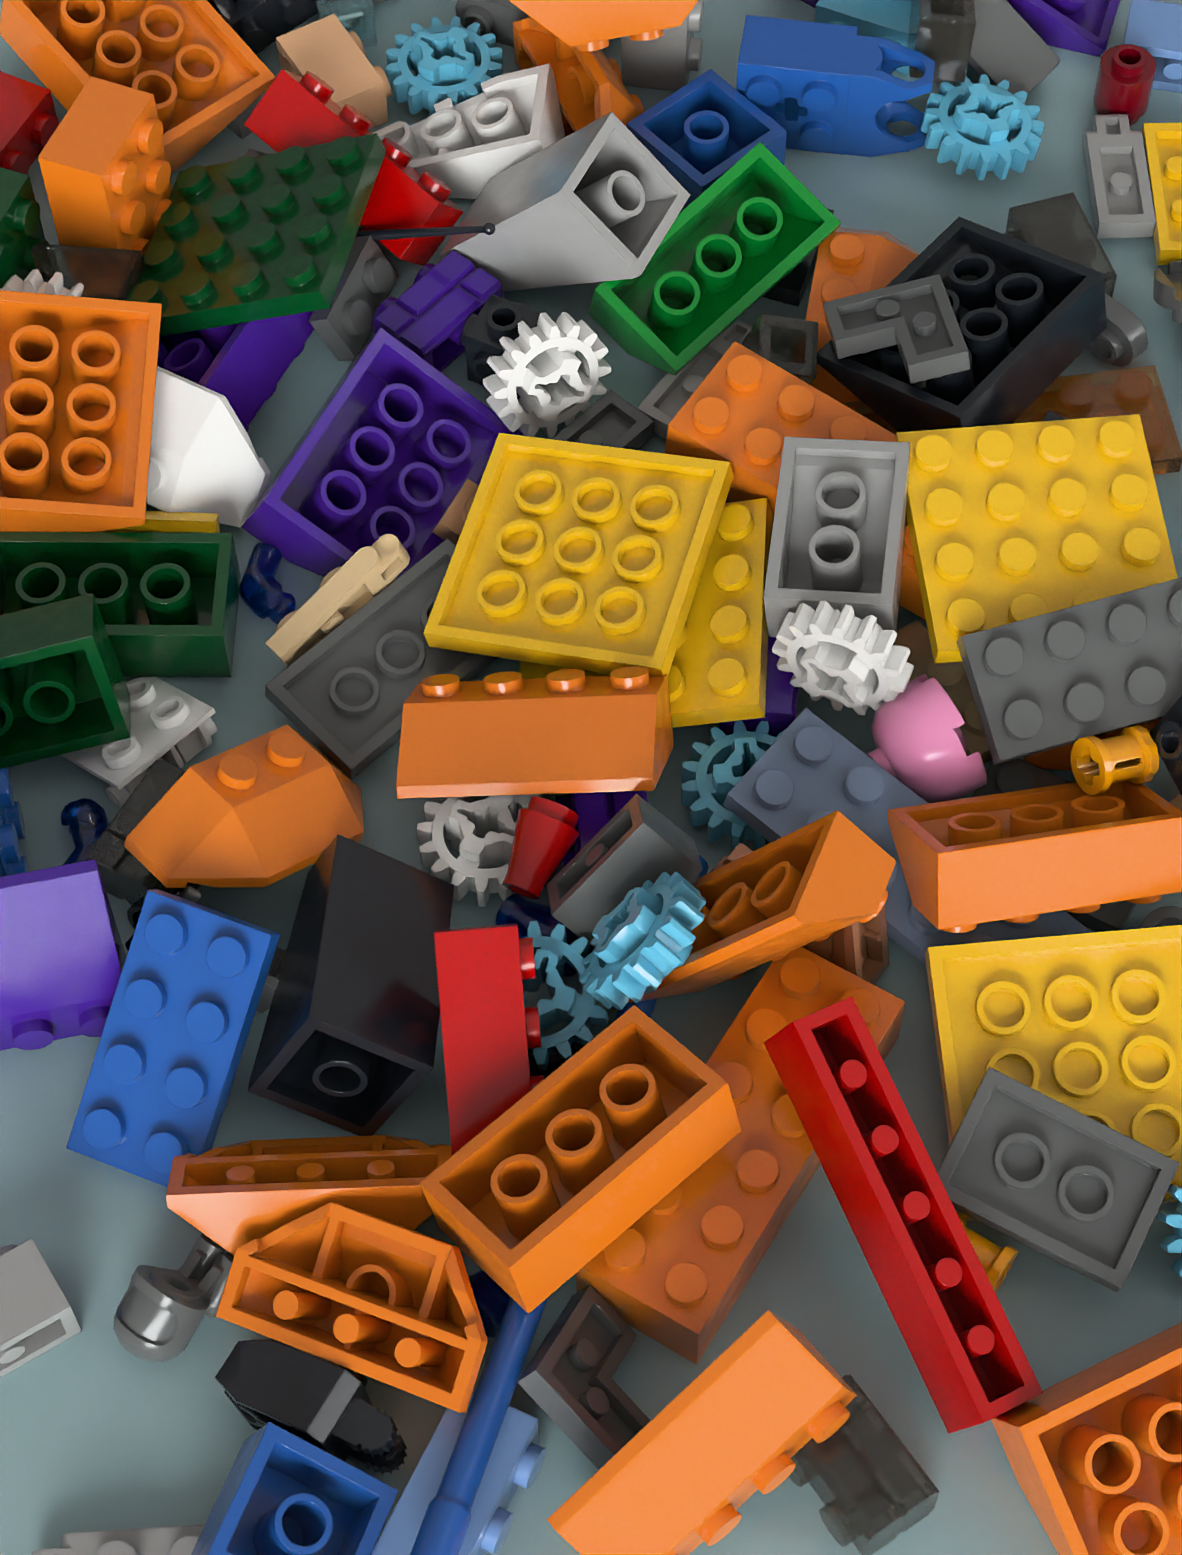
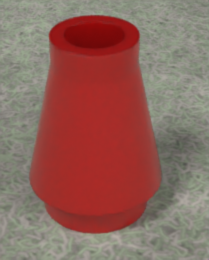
M531 797L527 808H522L518 811L508 869L502 885L519 895L531 899H539L543 887L579 836V832L575 830L579 815L557 802L542 797Z

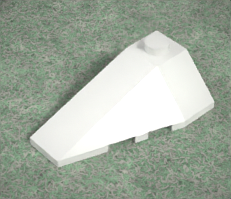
M550 64L498 75L480 83L484 92L457 105L453 104L451 98L434 104L436 112L411 126L406 122L397 121L372 133H377L381 142L387 137L408 151L413 157L408 165L420 175L424 171H428L447 184L452 190L448 198L477 199L491 177L565 137L554 73Z

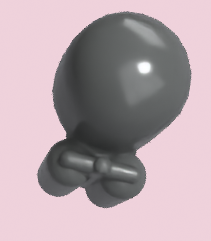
M202 1233L179 1270L149 1265L137 1266L131 1276L129 1287L118 1305L114 1316L113 1328L119 1343L134 1356L149 1362H166L177 1357L185 1350L204 1315H207L209 1318L216 1317L234 1256L229 1252H225L224 1248Z

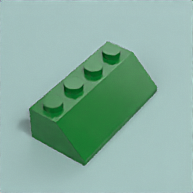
M759 142L678 214L640 276L634 279L604 281L594 289L589 315L628 355L675 376L840 227L841 222Z

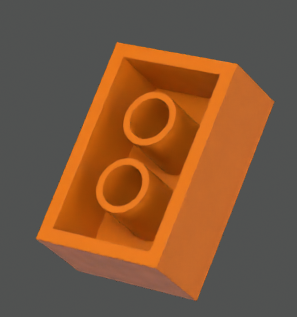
M90 76L38 156L67 275L127 294L133 284L161 214L172 203L168 199L172 191L170 181L171 165L166 161L162 140L163 124L158 119L154 94Z

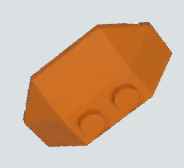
M509 0L570 47L575 46L578 51L604 49L609 46V39L629 36L630 40L648 41L663 36V29L680 26L698 2V0Z
M531 17L513 22L514 62L518 69L524 70L550 64L553 70L565 137L610 112H613L626 127L628 122L644 112L639 97L635 93L630 95L623 85L621 71L616 60L613 57L607 58L602 49L578 51L575 46L570 47Z
M839 227L819 245L805 319L800 369L801 380L857 413L866 406L864 402L817 363L816 353L831 340L825 321L823 303L885 288L919 255L918 252L886 231Z
M286 724L189 767L128 834L124 847L166 888H186L188 882L215 888L267 887L316 863L337 834L355 842L361 841L364 833L361 788L318 748Z
M391 1135L249 1140L212 1148L199 1156L191 1153L173 1157L166 1193L167 1207L233 1256H235L237 1247L254 1239H260L281 1226L330 1202L340 1203L415 1230L432 1214V1210L419 1183L452 1156L451 1145L438 1143L429 1146L415 1139Z
M330 1202L281 1226L260 1239H254L237 1247L216 1313L218 1318L459 1413L467 1411L488 1343L459 1247L336 1202Z

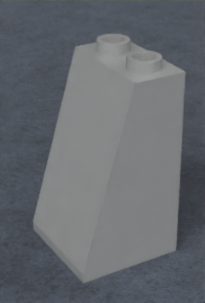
M610 112L491 177L459 226H484L490 222L495 225L496 230L494 234L471 233L452 235L439 255L444 258L453 250L471 261L476 269L480 267L498 279L503 292L634 279L640 276L690 197V194L614 113Z

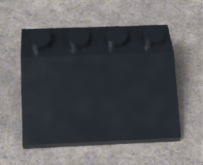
M958 217L886 287L940 274L968 349L970 369L910 384L897 345L838 359L832 339L816 353V360L822 368L898 432L1012 424L1106 329L1104 273Z

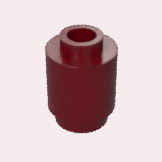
M1121 44L1113 46L1104 52L1100 60L1093 97V104L1097 110V115L1128 114L1129 125L1132 126L1145 114L1156 71L1155 59L1147 50L1133 44Z

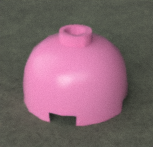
M924 673L909 681L903 693L900 692L895 700L884 701L882 706L875 711L871 729L876 749L867 753V756L927 803L954 800L987 784V774L979 751L966 756L965 752L968 751V747L959 727L965 724L949 695L934 677L927 679Z

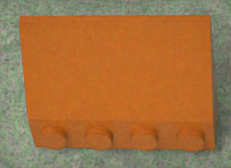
M2 0L0 36L47 89L51 90V93L67 111L90 76L154 94L158 119L163 124L162 140L166 161L171 165V173L186 164L261 96L276 78L207 0Z
M0 290V532H99L145 525L162 304Z
M1182 1322L1043 1390L1042 1394L991 1419L1018 1484L1059 1555H1182Z

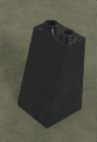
M337 834L308 871L279 973V982L274 991L250 1076L248 1092L358 1136H368L376 1133L434 1068L440 1016L434 932L435 930L450 929L454 884Z

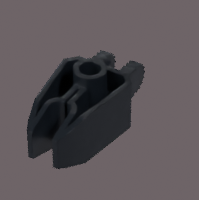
M266 1339L238 1341L215 1376L219 1384L225 1389V1395L256 1431L268 1422H271L344 1462L348 1459L368 1470L372 1468L375 1473L381 1472L382 1475L387 1472L392 1474V1471L395 1469L399 1470L401 1464H405L403 1460L407 1457L405 1452L407 1447L400 1434L397 1435L398 1429L392 1417H388L385 1411L381 1413L379 1408L373 1406L365 1390L368 1380L363 1374L332 1362L329 1363L277 1340Z

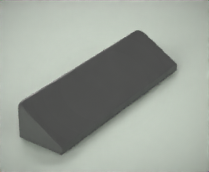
M912 0L980 75L988 76L990 85L998 86L1005 79L1009 81L1008 91L1015 94L1024 90L1029 94L1060 63L1059 57L1006 0Z

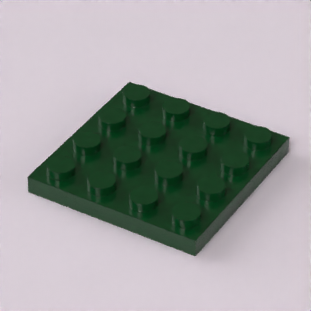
M374 133L354 138L344 136L328 143L307 147L293 146L281 152L256 157L242 156L230 162L209 166L195 165L180 171L168 198L172 203L161 214L125 301L162 304L160 337L330 308L386 153V149L378 134Z

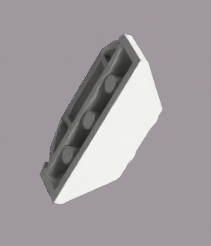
M157 366L146 504L164 512L219 513L220 524L241 527L266 490L271 474L262 457L258 458L248 433L224 395Z

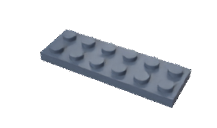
M805 708L731 789L723 803L726 808L770 843L832 812L840 811L897 861L886 887L888 891V898L885 903L887 936L924 966H926L925 952L928 947L1092 933L1064 910L1039 914L1037 920L1028 923H1011L997 920L978 923L976 929L964 933H950L938 930L912 904L888 824V809L928 803L808 708Z

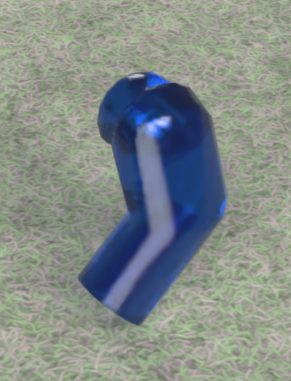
M258 543L253 547L239 588L240 597L256 616L261 619L268 617L272 622L279 624L287 614L295 610L296 599L292 594L282 591V585L275 579L282 559L280 550L270 544Z
M89 798L71 801L64 806L60 819L62 826L69 825L68 831L72 835L75 849L63 865L96 859L100 869L114 848V840L105 809Z

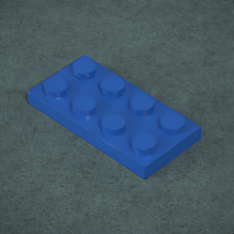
M159 889L147 891L66 1149L168 1187L174 1156L188 1153L199 1156L212 1149L280 933Z

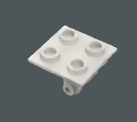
M139 677L126 683L130 692L131 738L62 754L61 756L108 783L110 786L105 789V792L118 808L122 809L128 803L136 806L145 796L158 787L152 775L162 783L170 778L161 758L173 770L179 771L184 767L183 761L187 763L204 748L212 744L211 736L217 732V727L210 718L216 713L213 707L157 677Z

